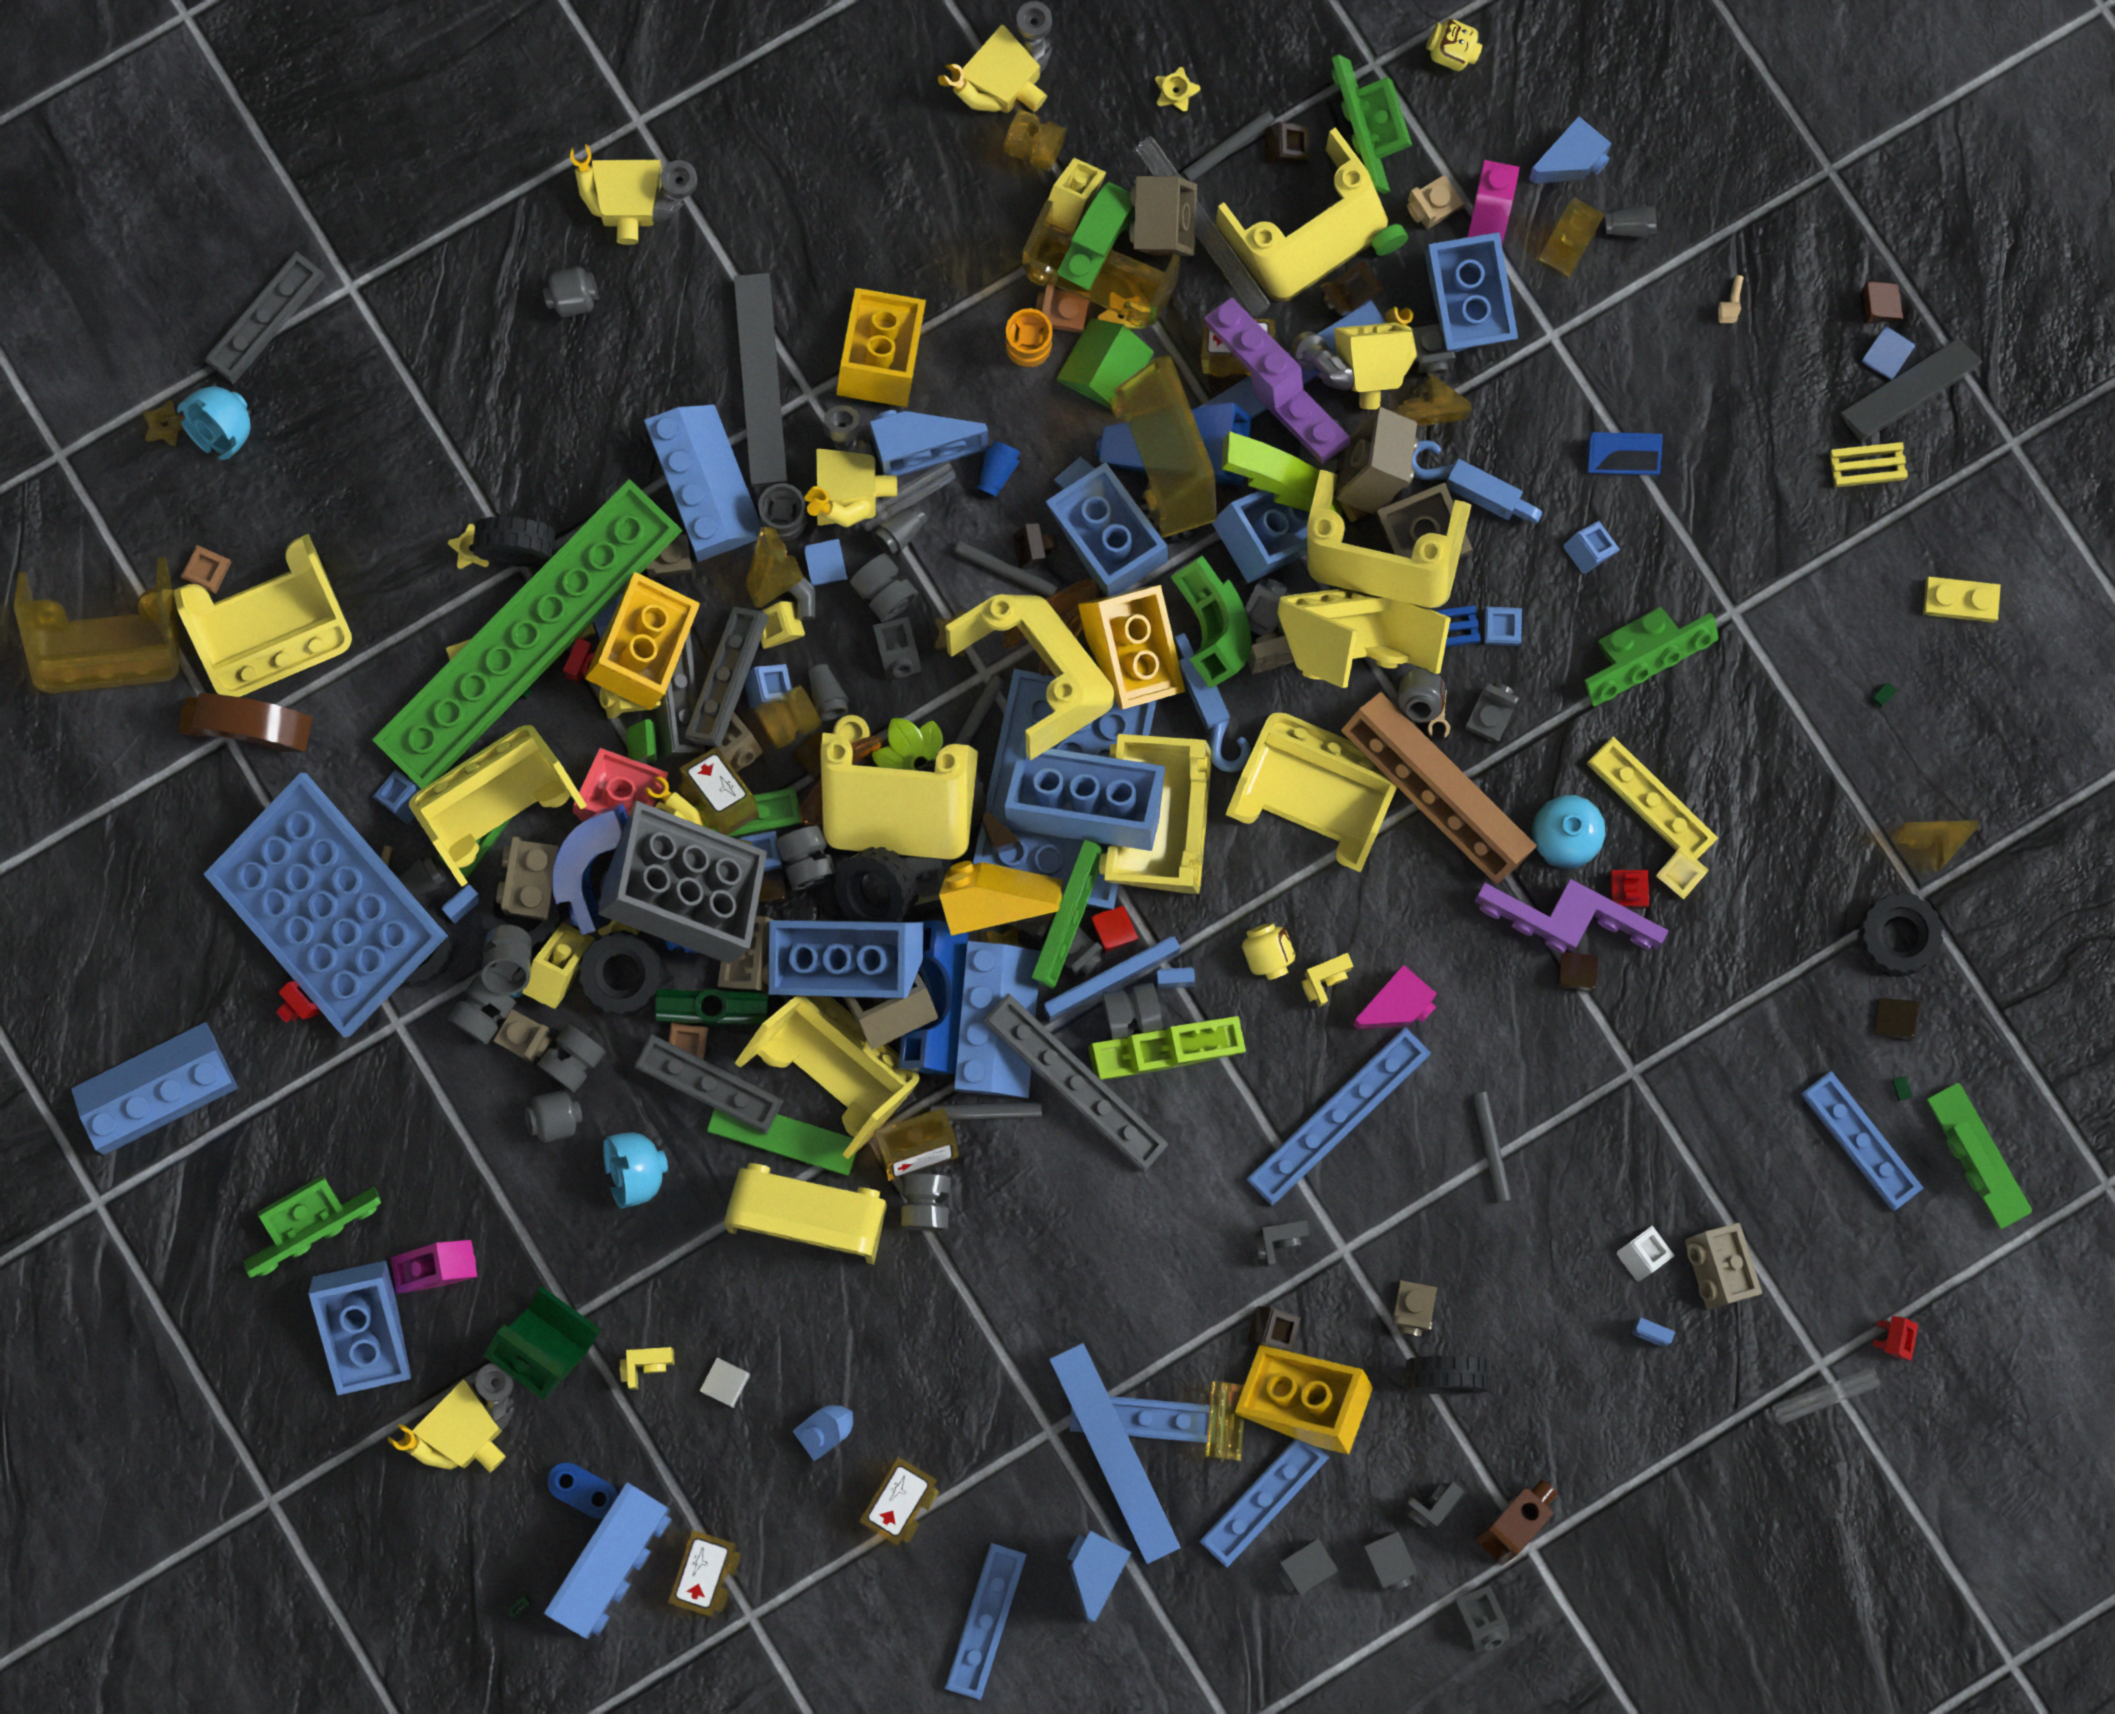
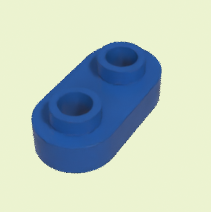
M561 1463L555 1466L548 1477L549 1490L556 1498L595 1519H604L619 1495L613 1485L573 1463ZM565 1474L573 1477V1485L568 1489H564L560 1485V1479ZM602 1492L606 1496V1503L601 1507H596L593 1504V1496L596 1493Z

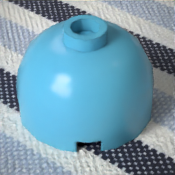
M211 386L198 389L183 400L177 408L178 413L183 411L185 419L181 421V424L189 437L206 453L211 451V447L216 452L221 453L217 457L221 460L231 458L245 443L251 430L246 401L238 393L230 392L220 387Z
M1576 795L1559 796L1546 802L1536 814L1531 828L1532 841L1537 845L1535 849L1539 851L1548 864L1561 869L1579 868L1592 861L1601 850L1606 836L1604 819L1599 809L1588 799Z
M631 1132L607 1136V1139L603 1142L604 1165L606 1174L611 1172L616 1186L610 1187L616 1204L622 1209L649 1201L657 1194L661 1187L662 1173L668 1171L664 1152L662 1150L657 1151L654 1143L642 1134Z

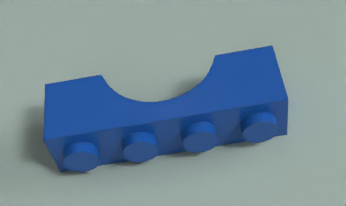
M938 920L922 921L923 960L919 970L923 976L938 1019L901 1036L898 1068L927 1075L956 1074L969 932L951 936L948 923Z

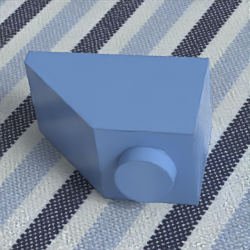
M1578 117L1535 164L1529 180L1533 183L1584 181L1591 172L1596 175L1599 174L1609 162L1610 158L1607 154L1612 143L1581 117Z

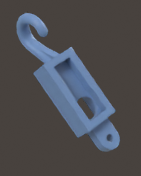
M1429 440L1418 441V446L1412 459L1415 478L1421 480H1447L1446 487L1449 491L1508 521L1511 515L1514 514L1530 523L1537 524L1543 514L1542 511L1520 499L1523 491L1461 459H1458L1456 463L1440 468H1420L1416 463L1417 454L1422 450H1430L1434 454H1439L1441 447Z
M1184 633L1177 635L1173 638L1181 657L1179 666L1182 679L1206 733L1212 732L1210 742L1211 761L1221 771L1229 773L1240 771L1246 766L1250 757V745L1244 737H1240L1237 740L1241 748L1239 758L1235 761H1226L1222 758L1220 752L1222 739L1229 724L1230 715L1217 686L1210 689L1189 660L1194 655V652Z

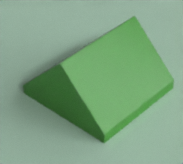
M1091 318L1056 381L1120 414L1152 358L1154 351L1124 324Z

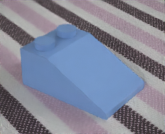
M1500 232L1428 244L1424 250L1426 265L1446 351L1517 340L1518 333Z
M896 410L880 413L875 417L876 420L870 421L872 443L883 475H897L899 477L985 451L988 447V429L984 423L908 411L897 413Z
M1106 462L1046 501V505L1087 572L1106 597L1122 592L1168 562V546Z
M1260 490L1231 502L1211 521L1247 583L1275 572L1307 554V524L1310 512L1274 502V493Z
M386 1260L313 1276L309 1297L337 1395L411 1379L395 1292Z

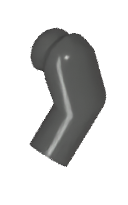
M789 570L787 573H782L778 578V586L781 591L791 592L797 598V619L804 621L814 620V586L799 571Z

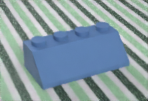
M715 404L677 407L644 420L697 562L766 537Z
M1020 744L1004 807L1008 829L1152 851L1160 819L1165 766L1051 748L1030 761L1026 756V745Z
M769 920V995L907 998L923 960V922Z
M968 941L955 1092L1029 1098L1031 1068L996 1036L982 1020L1007 993L1036 1018L1039 983L1031 977L1041 951L1006 944Z
M204 1022L71 1088L79 1117L95 1150L105 1155L238 1089V1086L207 1022Z
M627 1482L544 1614L584 1638L589 1639L592 1633L599 1636L610 1619V1616L605 1614L613 1600L617 1603L622 1600L631 1585L626 1581L633 1568L640 1571L651 1554L647 1546L653 1536L661 1538L672 1519L667 1514L671 1509Z
M1089 1531L1086 1537L1079 1534L1067 1556V1559L1073 1561L1069 1570L1084 1618L1091 1624L1096 1622L1131 1554L1130 1551L1092 1531Z

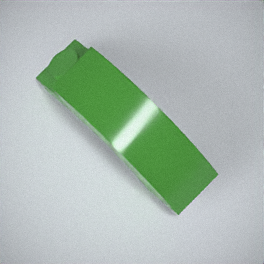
M1111 182L1105 184L1079 224L1072 238L1073 242L1056 273L1057 275L1088 291L1091 290L1117 238L1124 230L1128 231L1135 217V207L1131 204V192Z
M1203 555L1177 570L1171 576V579L1189 602L1200 622L1202 643L1199 650L1189 660L1211 689L1238 673L1245 665L1250 654L1251 633L1246 611L1234 586L1229 579L1222 583Z

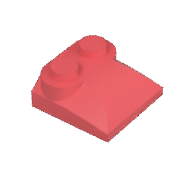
M600 748L579 792L587 806L580 809L576 802H574L573 813L581 822H584L598 811L621 803L624 804L627 816L636 800L655 807L657 801L651 800L646 796L645 788L648 787L655 794H661L662 786L654 778L663 777L667 780L668 772Z

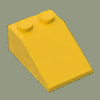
M855 288L836 395L908 407L926 300Z
M634 572L596 649L585 679L652 710L666 693L700 603Z
M1161 585L1140 587L1078 604L1086 641L1101 672L1114 689V698L1120 710L1186 692Z
M963 861L950 867V870H947L939 896L952 936L1057 912L1060 908L1065 884L1063 879L985 862L972 864L971 861Z
M1259 1345L1235 1413L1312 1446L1349 1455L1373 1386L1363 1369Z

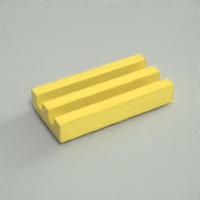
M1903 442L1831 450L1830 460L1834 487L1906 480L1908 473L1905 470L1906 460L1905 456H1903ZM1894 454V457L1839 463V459ZM1896 466L1897 470L1841 477V471Z

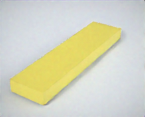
M1614 736L1586 763L1676 851L1682 847L1697 860L1718 839L1706 825Z

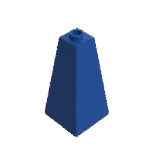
M1227 402L1105 426L1103 436H1100L1097 440L1096 455L1099 458V463L1104 464L1106 462L1110 469L1168 477V474H1174V478H1180V475L1187 477L1186 480L1242 487L1243 475L1221 469L1223 438L1229 431L1249 438L1252 416L1235 403Z

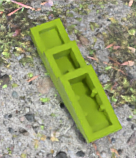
M1231 431L1223 438L1222 470L1248 477V486L1274 493V502L1307 512L1311 511L1320 470L1293 455L1263 442ZM1336 482V486H1335V490H1334V491L1337 490V486H1338V483H1337V482ZM1333 495L1330 510L1337 512L1342 517V507L1338 500H1336L1335 495Z
M1239 1016L1172 1026L1166 1030L1135 1034L1123 1039L1092 1043L1088 1046L1093 1073L1101 1081L1166 1070L1246 1052Z

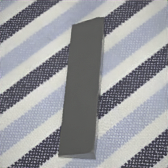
M1958 338L1844 410L1840 415L1857 440L1862 443L1978 369L1982 361Z
M690 631L666 693L660 699L661 705L655 709L661 758L705 752L704 745L689 743L684 738L698 701Z

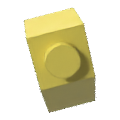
M1073 158L1053 185L1041 222L1049 225L1052 230L1058 233H1067L1073 236L1092 204L1106 172Z
M562 922L533 960L530 981L522 993L539 1003L556 1009L569 991L579 972V965L582 962L585 950L590 947L595 938L588 934L582 935L581 931Z

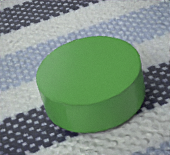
M1394 224L1378 232L1373 237L1371 245L1378 256L1387 255L1404 245L1408 240V235L1402 225Z

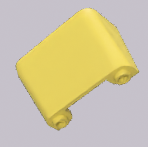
M1118 734L1117 744H1111L1110 758L1165 766L1160 819L1152 851L1111 845L1108 847L1107 853H1101L1100 875H1105L1104 880L1108 883L1199 894L1211 776V749L1207 741Z

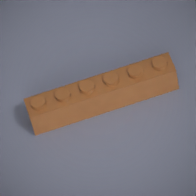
M1382 692L1362 706L1341 730L1496 885L1514 871L1537 847Z

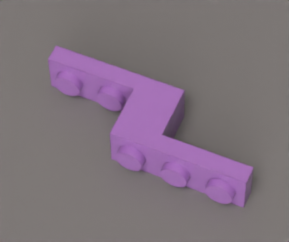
M1230 298L1204 317L1205 326L1251 372L1253 394L1322 465L1350 444V436L1303 390L1301 366L1233 298Z
M1572 879L1566 884L1550 916L1487 883H1484L1474 901L1481 905L1479 909L1483 913L1499 919L1500 916L1514 922L1512 924L1514 929L1528 936H1532L1533 933L1546 939L1545 945L1559 953H1565L1566 950L1569 952L1575 950L1593 916L1599 918L1597 923L1612 932H1617L1619 929L1631 935L1630 940L1634 944L1647 950L1651 946L1658 949L1668 933L1667 929Z

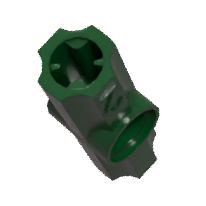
M658 989L655 1006L656 1022L705 1024L711 1027L719 1025L761 1026L768 1019L769 994L720 992L716 989H706L704 991ZM710 999H716L722 1003V1010L716 1016H706L702 1012L704 1003Z

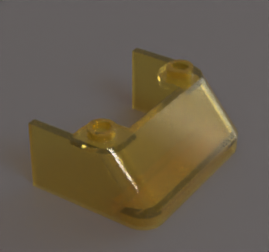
M1046 199L1023 249V269L1027 272L1026 277L1036 284L1045 286L1049 283L1126 316V321L1136 327L1146 328V325H1155L1176 287L1180 256L1173 254L1166 272H1162L1110 250L1091 290L1088 291L1059 276L1057 272L1073 242L1074 233L1052 224L1053 202Z
M1169 354L1155 358L1114 388V397H1110L1109 401L1114 417L1118 422L1123 420L1124 423H1128L1148 477L1149 489L1144 490L1145 499L1149 510L1157 511L1159 532L1161 538L1217 521L1216 489L1210 458L1173 361Z
M158 558L155 588L145 591L140 596L138 603L139 614L68 621L64 607L53 600L33 601L26 571L18 572L14 611L34 685L41 691L58 693L165 682L173 679L179 672L180 652L176 602L166 558Z

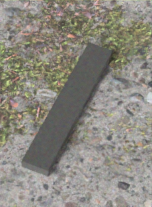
M770 273L734 276L751 487L772 486L780 483L788 484Z
M1009 993L1005 994L982 1020L996 1036L1141 1172H1145L1167 1147L1168 1143Z

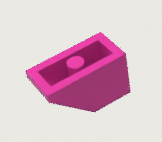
M1484 160L1467 238L1500 232L1501 244L1503 245L1520 167Z
M1403 965L1355 1019L1353 1026L1358 1030L1410 1027L1416 1019L1423 1023L1436 1008L1432 1001L1437 993Z
M471 1240L434 1243L390 1257L396 1294L451 1285L477 1277L476 1259Z

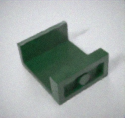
M541 1286L528 1308L510 1327L504 1324L497 1331L483 1356L539 1398L545 1400L588 1354L601 1329Z

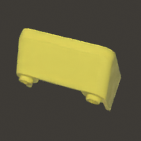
M1336 127L1329 132L1326 151L1338 166L1334 177V186L1342 200L1285 237L1279 228L1270 222H1258L1244 230L1224 202L1218 206L1215 224L1266 294L1275 301L1286 302L1293 299L1371 246L1373 237L1387 227V216L1369 172Z
M1320 470L1307 524V567L1310 576L1319 583L1423 607L1438 608L1444 605L1451 594L1472 504L1455 500L1447 536L1436 533L1425 534L1416 541L1411 558L1342 543L1345 530L1344 521L1337 512L1330 510L1338 474Z
M1341 588L1282 596L1279 599L1277 610L1296 667L1302 670V675L1307 678L1322 679L1341 688L1348 687L1352 659L1361 657L1373 658L1378 666L1384 668H1397L1398 664L1411 663L1422 669L1425 668L1434 674L1441 672L1451 618L1426 607Z
M995 595L945 626L947 652L952 657L994 630L1005 631L1017 626L1056 676V679L1050 682L1046 690L1047 702L1054 713L1025 730L1026 756L1031 761L1107 713L1114 703V689L1044 598L1036 595Z
M524 725L511 731L427 785L423 790L418 791L409 801V807L461 887L468 882L459 868H464L474 862L479 851V845L476 840L537 801L543 807L556 808L566 803L571 796L580 809L587 805L559 760L532 725Z
M796 995L762 1023L735 1062L741 1068L756 1054L761 1056L762 1060L772 1067L784 1068L794 1062L843 1103L848 1109L842 1116V1122L846 1131L854 1137L842 1154L846 1159H849L876 1134L919 1082V1074L917 1072L898 1068L899 1054L889 1045L884 1044L871 1050L852 1014L831 996Z
M748 1163L747 1169H739L724 1225L729 1233L736 1234L739 1228L865 1256L866 1262L874 1265L887 1209L886 1201L879 1198V1191L858 1187L856 1193L769 1174L770 1167L755 1163Z

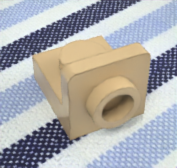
M1445 175L1420 190L1418 187L1412 189L1408 198L1409 203L1407 204L1413 219L1417 223L1421 221L1427 230L1456 213L1464 206V202Z

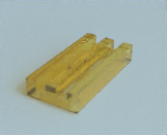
M1212 1382L1206 1457L1241 1461L1244 1417L1237 1415L1235 1410L1244 1385Z

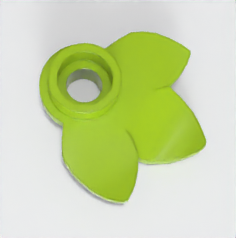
M893 718L888 728V742L890 746L874 751L872 757L878 767L916 770L914 763L918 759L926 761L936 760L937 754L943 746V735L934 721L927 722L918 729L908 720Z

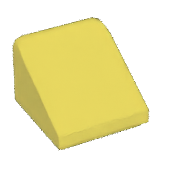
M780 601L761 610L769 616L760 640L763 649L780 645L805 635L802 622L797 619L795 603Z

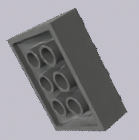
M636 800L631 807L604 880L598 915L730 964L750 949L767 851Z

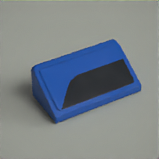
M1590 433L1588 437V474L1660 475L1663 435L1656 433Z

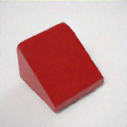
M1124 905L1114 908V910L1096 914L1090 918V922L1105 954L1139 939Z

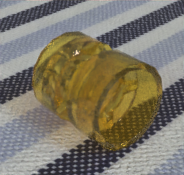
M1020 109L1009 128L1002 151L1020 160L1027 156L1030 159L1031 165L1049 172L1060 153L1067 129L1050 121L1041 124L1039 116Z
M800 684L782 693L781 703L772 700L755 708L762 726L777 750L792 743V740L795 739L796 731L806 735L822 726V722L812 702Z

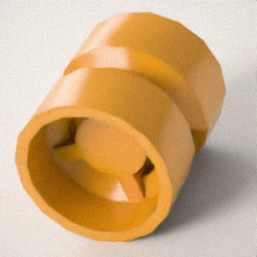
M1028 308L1021 309L1010 317L1006 326L1005 338L1006 352L1010 359L1017 365L1028 368L1044 363L1049 357L1052 349V324L1044 313Z

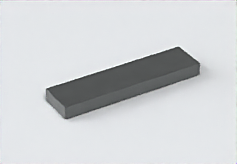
M296 251L205 357V363L234 385L326 277L324 272Z
M733 606L684 736L689 743L721 747L769 618L764 611Z
M653 1034L650 1035L634 1065L635 1069L766 1135L784 1102L782 1099Z

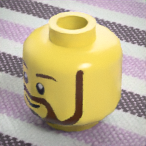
M1449 18L1442 24L1437 23L1429 37L1427 49L1431 50L1430 56L1434 62L1455 71H1461L1468 63L1473 65L1476 63L1482 45L1477 43L1478 32L1475 28Z
M1274 922L1249 930L1247 932L1248 937L1243 941L1242 949L1251 972L1255 975L1266 974L1268 980L1287 974L1286 966L1295 960V952L1286 929L1275 927Z

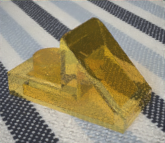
M1573 197L1542 251L1539 260L1570 277L1594 238L1595 231L1602 221L1604 214Z
M1429 374L1427 380L1429 401L1425 402L1424 398L1408 399L1403 402V405H1398L1396 414L1416 421L1417 426L1468 420L1472 412V406L1468 400L1436 376Z
M761 527L746 580V586L755 607L765 606L803 580L802 572L795 557L786 556L785 543L781 542L775 527Z
M1978 820L1905 822L1897 829L1898 843H1909V847L1912 849H1923L1932 847V842H1935L1936 868L1939 870L1976 831Z

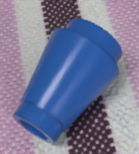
M994 440L991 448L987 447L977 489L997 497L999 491H1001L1020 463L1017 460L1020 451Z

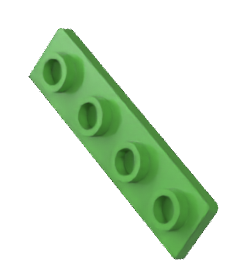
M1338 54L1332 57L1335 68L1331 70L1336 86L1343 93L1345 100L1341 103L1343 113L1346 119L1352 123L1355 134L1351 136L1353 146L1357 153L1361 154L1364 166L1369 172L1376 191L1386 194L1390 192L1381 158L1412 146L1393 81L1386 77L1359 89L1351 61Z
M1659 607L1598 640L1600 650L1612 666L1585 680L1591 704L1597 706L1611 700L1617 694L1646 681L1656 673L1676 665L1680 660L1718 640V633L1713 614L1710 612L1679 629L1662 607Z
M1956 1083L1928 1098L1926 1101L1948 1138L1947 1145L1955 1158L1960 1159L1966 1170L1965 1176L1974 1191L1979 1192L1998 1228L2001 1230L2029 1215L2032 1212V1208L1961 1084Z
M321 1175L258 1211L260 1220L275 1243L243 1261L249 1278L257 1274L259 1276L269 1274L277 1268L278 1262L290 1255L292 1257L300 1256L310 1249L311 1243L322 1237L327 1239L337 1235L343 1230L344 1224L355 1218L361 1220L373 1214L377 1209L376 1206L381 1203L376 1188L372 1187L341 1205L324 1175Z

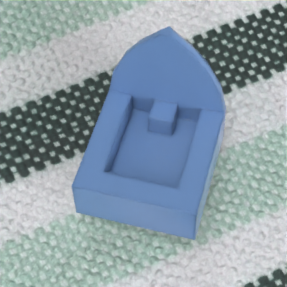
M840 1405L825 1406L794 1429L793 1433L811 1458L816 1461L850 1434L853 1427V1411Z

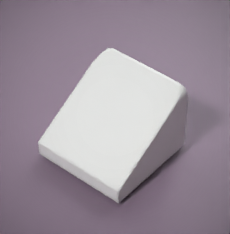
M1653 1226L1617 1251L1620 1260L1638 1282L1675 1256Z
M716 1358L700 1392L734 1408L750 1374Z

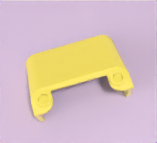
M309 534L293 540L288 545L285 557L291 570L290 572L221 601L213 603L207 590L196 584L185 585L173 590L178 613L218 694L235 697L243 696L338 656L349 648L352 640L350 629Z
M1273 713L1264 724L1225 815L1250 824L1259 817L1262 809L1339 841L1336 849L1337 861L1343 866L1361 872L1397 786L1352 741L1289 714Z
M823 733L821 744L823 835L826 842L838 850L861 852L869 847H885L886 850H893L898 853L897 855L947 860L961 857L969 845L978 751L969 745H947L937 754L934 772L852 765L853 748L847 738L839 734Z

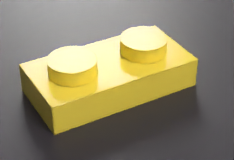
M1928 577L1925 583L1923 615L1995 623L1998 620L2001 585Z

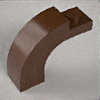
M199 693L198 697H185L178 732L187 736L234 738L256 743L279 752H306L313 717L262 701L229 695Z

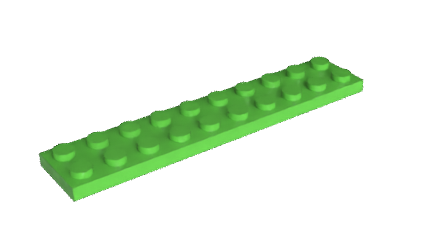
M629 479L372 740L423 790L427 785L440 778L625 590L634 572L641 574L682 532L681 528Z

